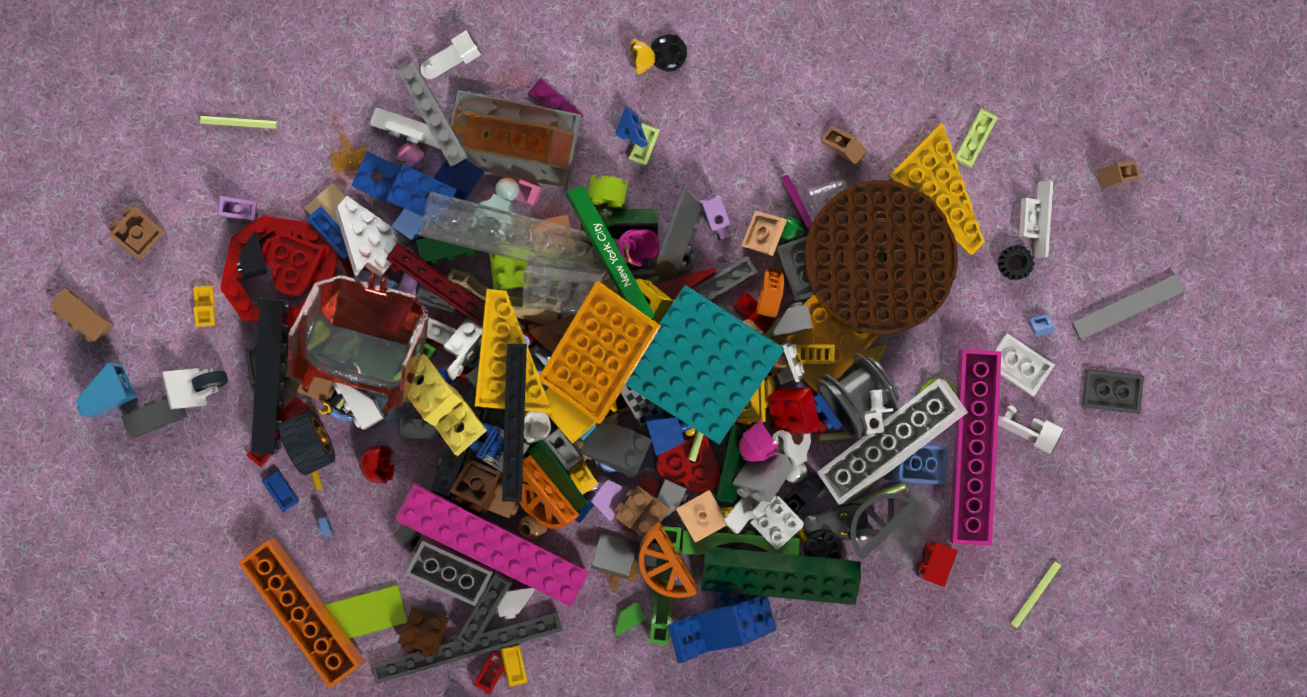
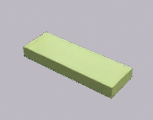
M980 109L955 156L956 161L972 168L998 118L997 116Z

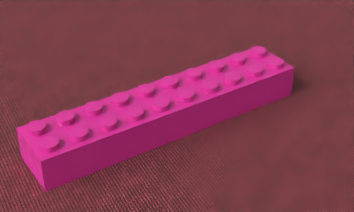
M959 350L957 397L968 413L955 422L949 542L992 546L1002 351Z
M413 483L395 517L397 522L570 607L589 573L584 567Z

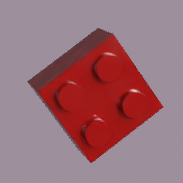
M777 387L767 397L775 432L784 430L789 433L809 434L820 423L811 388Z
M930 540L929 543L924 545L922 551L925 554L923 561H919L917 564V576L945 587L958 550Z

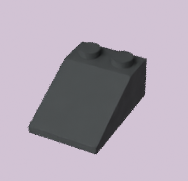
M604 420L600 424L596 423L595 429L586 437L579 453L631 478L637 475L652 439Z

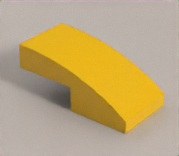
M214 285L194 287L195 307L193 309L195 326H215Z

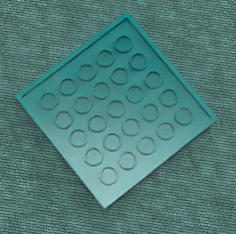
M684 285L660 321V329L625 385L720 444L777 362L784 348Z

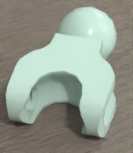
M509 177L499 180L495 188L496 194H493L490 200L479 203L471 218V224L478 226L485 216L494 215L499 222L496 235L500 239L506 237L513 225V215L510 209L513 203L510 201L516 199L520 191L517 181Z

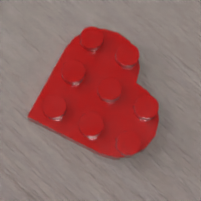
M279 233L280 235H275L271 239L268 238L264 243L262 249L264 261L273 270V284L280 293L286 296H301L310 286L324 255L325 248L289 234Z
M703 435L696 461L688 460L695 436L684 439L682 444L658 455L657 468L663 479L675 484L683 482L687 489L699 494L709 490L712 491L719 482V466L705 435Z

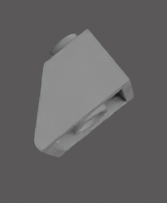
M802 302L790 304L771 332V338L811 329L812 323L808 305H802Z

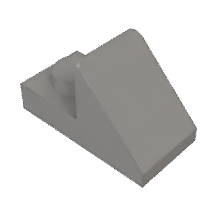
M559 428L544 439V442L567 471L583 459Z

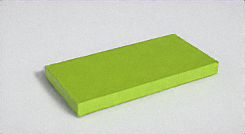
M399 585L325 605L349 638L407 623L408 620Z

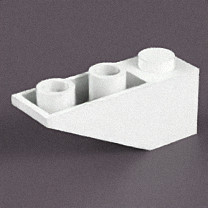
M337 377L333 379L335 381V384H333L338 394L342 393L345 399L343 403L348 411L351 410L354 414L353 421L358 428L367 429L385 418L375 400Z

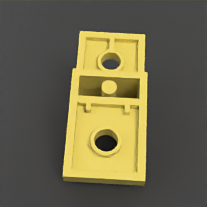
M424 353L395 378L422 418L437 429L455 455L459 456L487 431L460 393L445 381ZM424 377L423 383L417 385L418 379ZM464 424V430L458 433V426Z

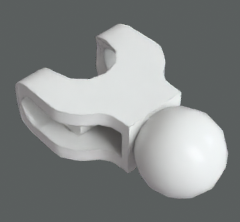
M779 430L773 434V439L777 444L774 452L787 455L793 466L786 480L793 484L801 483L807 477V468L803 462L807 461V451L811 443L810 433L802 434L800 437L799 433Z

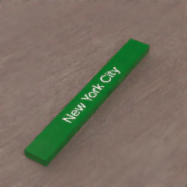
M584 186L567 191L565 195L621 298L653 320L655 318L654 313Z

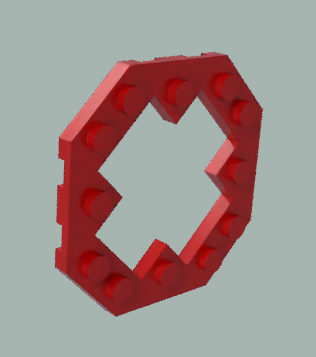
M262 216L231 237L220 290L242 321L259 323L260 307L257 308L238 281V279L243 277V274L238 273L236 262H239L238 255L251 235L257 232L259 242H262L274 233L277 235L284 233L297 238L302 237L305 241L325 248L324 255L320 261L322 265L317 268L311 282L316 291L291 307L290 315H287L289 328L298 329L329 307L327 303L330 300L339 255L311 223Z

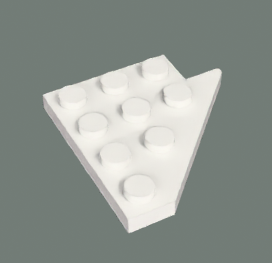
M348 196L343 199L335 210L354 275L357 276L366 267L379 277H382L392 264L386 258L398 242L406 247L410 239Z

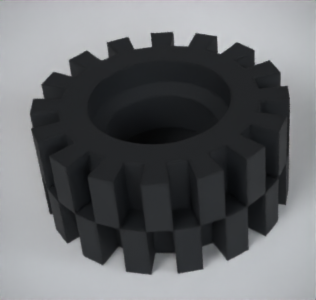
M1013 245L1002 251L998 258V267H1000L999 271L1004 274V277H1008L1010 280H1020L1030 275V272L1034 269L1035 262H1033L1034 255L1030 254L1031 251L1027 250V247ZM1014 255L1021 257L1023 260V266L1019 270H1014L1009 265V260Z

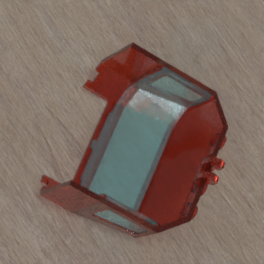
M375 272L370 273L368 282L339 275L315 283L288 334V376L293 380L297 379L302 384L301 388L306 393L314 378L318 377L388 396L383 414L389 412L393 407H402L412 386L427 341L428 311L416 295L387 288L388 276L383 275L380 280V286L376 285Z

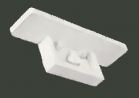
M375 108L370 122L371 126L388 131L389 135L396 138L400 136L405 137L411 143L417 144L420 142L441 149L427 124Z
M1053 181L1038 182L1037 200L1030 198L1021 199L1019 237L1034 239V258L1048 257Z
M469 318L462 323L444 345L446 351L457 357L447 370L449 378L452 380L462 374L465 365L474 359L476 352L481 347L483 327Z
M777 495L774 496L771 503L776 499ZM741 497L723 522L737 534L749 519L762 517L766 512L765 508L771 503L760 502L749 497Z

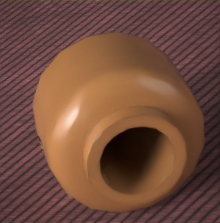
M529 515L522 518L519 522V533L529 541L541 538L547 531V527L539 524L535 518Z

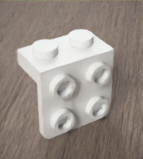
M790 340L780 343L779 345L784 348L789 363L787 367L781 368L780 374H777L780 384L782 385L793 380L799 382L805 371L802 363L797 361L796 355H798L796 346L791 344Z
M777 495L776 499L765 508L766 512L762 517L751 519L749 522L775 549H780L803 527L804 523Z

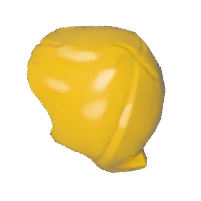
M633 39L630 43V49L635 54L636 60L634 58L632 63L636 65L635 74H641L654 65L655 54L646 43Z

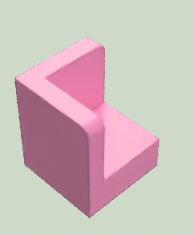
M519 179L520 191L515 200L535 207L542 190L541 187Z

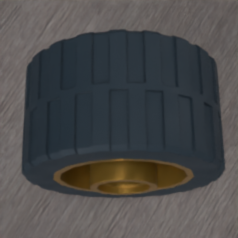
M307 410L280 423L279 433L283 446L290 460L300 473L308 475L335 462V451L329 435L313 411Z

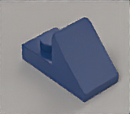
M627 107L623 111L615 135L623 140L629 138L633 144L644 148L648 145L639 117L637 113Z

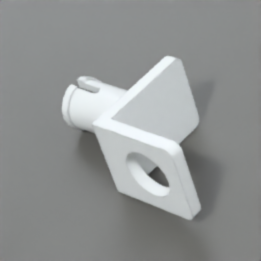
M882 390L869 391L872 409L863 412V417L868 427V430L865 431L866 434L884 432L882 413L893 411V408L886 409L883 406ZM871 418H875L878 421L876 429H872L869 425Z

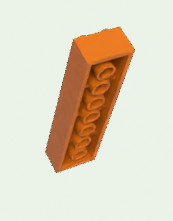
M276 537L267 540L238 562L239 566L329 689L366 662Z

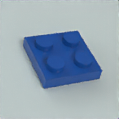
M816 394L813 398L817 413H821L824 417L822 419L823 424L827 426V429H839L843 425L821 394Z

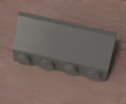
M685 189L681 191L654 270L677 278L678 272H683L686 263L683 261L684 255H689L692 246L689 245L690 239L694 240L697 229L694 228L695 224H700L703 215L700 212L702 205Z

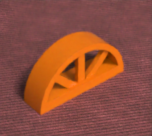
M765 266L756 314L776 318L784 291V270Z
M531 455L523 460L522 502H519L525 512L535 518L539 524L551 529L563 528L580 516Z
M660 522L655 524L645 534L640 546L639 567L644 580L653 590L668 597L684 598L697 594V584ZM655 538L663 552L647 547ZM645 554L668 561L649 570L645 561ZM673 567L668 583L655 577V575ZM676 576L679 577L683 585H674Z

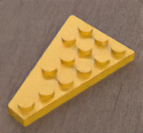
M941 123L888 177L895 182H900L903 185L919 190L935 202L946 216L951 231L954 233L956 243L969 256H972L985 241L973 212L969 195L966 192L965 183L960 175L958 163L952 152L951 143L946 135L945 126Z

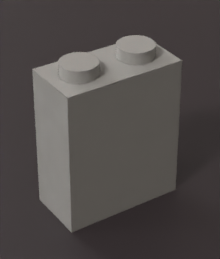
M777 453L763 462L747 461L733 481V485L741 497H749L760 502L771 503L793 469V466L787 455Z

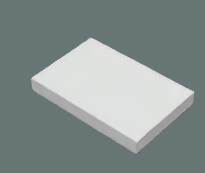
M1006 333L995 350L1002 351L1000 375L1033 397L1055 366V364L1008 333Z

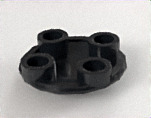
M664 34L651 43V49L655 54L654 66L666 72L675 71L685 63L687 47L678 35Z
M816 531L805 541L803 548L804 556L830 559L841 558V543L838 537L831 531Z

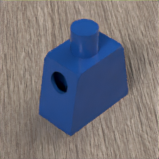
M670 413L644 416L656 456L684 442L682 432L693 429L685 422L678 421V418Z

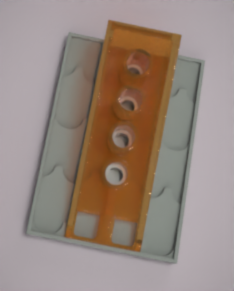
M458 90L451 129L468 158L452 167L504 178L509 177L518 181L521 179L533 184L567 190L581 115ZM444 157L443 165L451 167L446 157Z

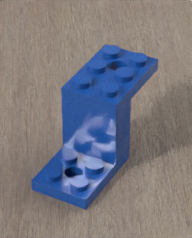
M368 151L351 187L398 209H407L439 225L457 190L404 164L402 167L397 166ZM374 172L382 174L383 178L378 183L373 182L371 179V175ZM429 193L436 196V202L432 205L427 204L425 201V196Z
M755 596L738 604L703 610L667 625L678 663H684L709 651L744 646L777 630L767 596Z

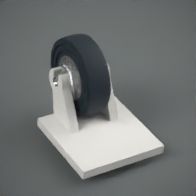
M198 368L162 372L170 410L206 406V397L218 392L219 387L228 383L226 372L214 371L213 368L210 370L204 369L200 372Z

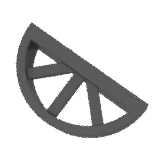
M895 493L876 495L864 502L856 511L851 524V541L861 560L869 555L919 505L910 498ZM888 499V524L869 506L878 501ZM894 499L906 502L908 505L894 517ZM864 511L877 522L882 530L857 529L859 519ZM857 535L874 536L860 549Z

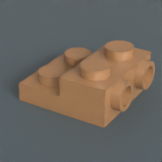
M134 205L133 207L128 206L123 211L122 215L124 217L119 222L115 220L110 225L109 229L111 231L109 236L140 260L165 231L140 208Z
M637 486L629 490L626 495L628 499L625 504L621 502L615 510L617 513L615 518L644 538L645 534L655 524L661 523L670 508L642 487Z

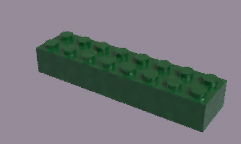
M705 546L701 590L856 605L861 582V561Z

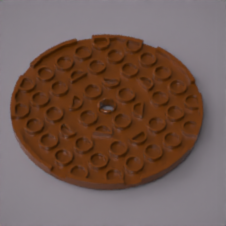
M873 180L858 183L842 190L820 209L808 231L804 250V263L811 290L821 306L833 318L854 330L883 335L911 329L926 321L941 307L948 297L956 277L958 253L954 233L951 231L946 216L935 202L919 190L903 185V183ZM878 252L885 254V262L881 263L877 260L876 255Z

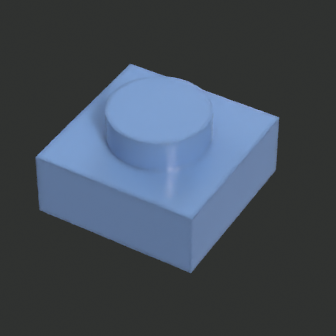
M1048 315L1029 319L1035 337L1054 333V325Z
M328 516L318 519L319 524H317L319 533L324 535V538L335 534Z

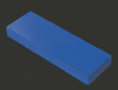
M320 206L307 220L341 258L347 261L349 255L340 226Z

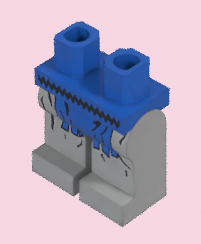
M484 423V427L487 429L484 435L488 437L487 440L483 443L477 439L470 445V448L477 453V457L503 473L504 430L498 426L494 427ZM524 442V454L530 446L526 442Z

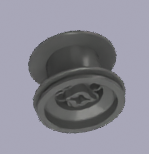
M855 353L853 355V364L856 371L840 382L832 376L824 374L822 380L817 381V389L843 425L841 428L849 436L858 440L861 436L868 435L865 433L868 427L863 417V412L872 409L869 391L882 390L883 406L886 409L893 408V411L888 412L890 414L899 410L897 403L899 394L893 381L877 361L871 357L866 358L859 353Z

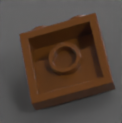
M468 459L450 490L454 497L453 500L460 505H464V503L469 504L470 508L477 513H480L481 510L487 512L496 497L494 492L501 482L503 474L472 459Z
M412 607L406 625L404 624L398 643L402 645L401 649L410 652L416 649L420 651V655L431 657V654L437 656L449 618Z

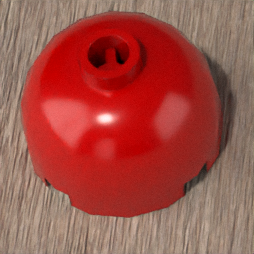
M373 446L363 454L359 467L368 481L377 484H387L388 480H392L394 464L390 466V454H393V451L389 446Z

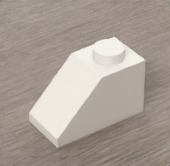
M525 587L508 590L498 607L499 617L504 616L505 619L515 618L516 614H519L536 589Z

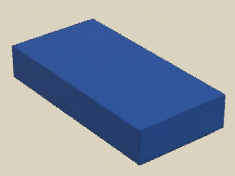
M276 470L262 480L282 512L287 511L300 502L279 470Z

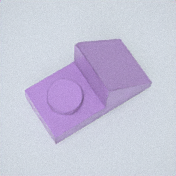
M219 196L218 216L226 219L235 218L254 221L256 202Z

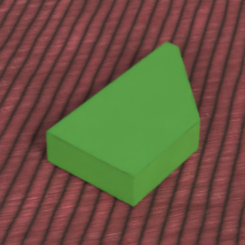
M638 601L620 612L615 636L622 634L647 619Z

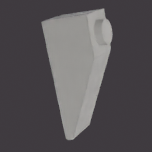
M666 479L657 497L659 501L670 508L664 519L677 509L680 503L684 504L689 494L685 492L687 488Z

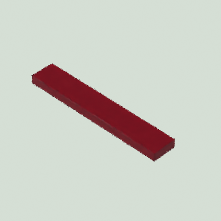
M397 242L386 260L479 326L483 325L484 303Z

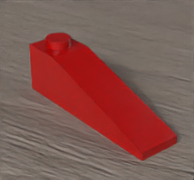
M710 268L655 284V286L674 301L684 285L692 289L714 274L716 270L715 268ZM644 295L646 301L650 305V299Z

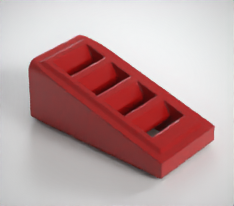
M495 651L490 653L473 684L474 687L489 695L504 670L503 664L499 666L491 661L493 656L502 660L501 655ZM488 665L498 669V673L488 669ZM487 672L494 676V680L484 676V673ZM482 679L490 683V687L480 683V680Z

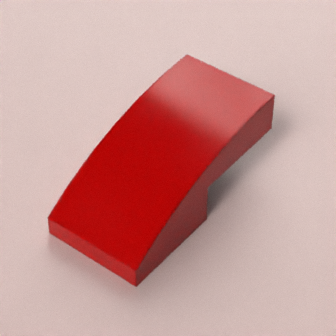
M744 292L734 303L733 307L765 332L776 318L756 314L758 302L747 292Z

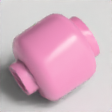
M407 142L397 150L396 158L401 165L404 164L417 170L424 164L422 160L425 154L417 144Z

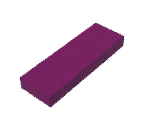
M789 175L781 177L780 181L805 230H808L812 220Z

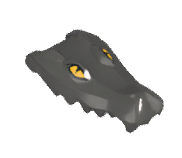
M841 504L822 512L807 513L804 518V530L807 535H811L816 531L827 530L834 533L839 539L851 541L852 520L862 504ZM874 504L869 507L874 511ZM866 511L861 515L857 529H868V513ZM857 535V540H866L873 538L874 536Z

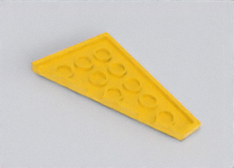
M487 289L475 400V406L505 409L507 343L526 344L507 291ZM527 346L525 411L551 414L552 409Z

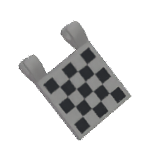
M626 385L620 392L640 426L646 423L644 416L661 414L665 411L631 388L628 390Z

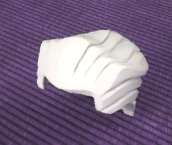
M525 411V442L533 444L547 438L551 433L548 415L546 413Z

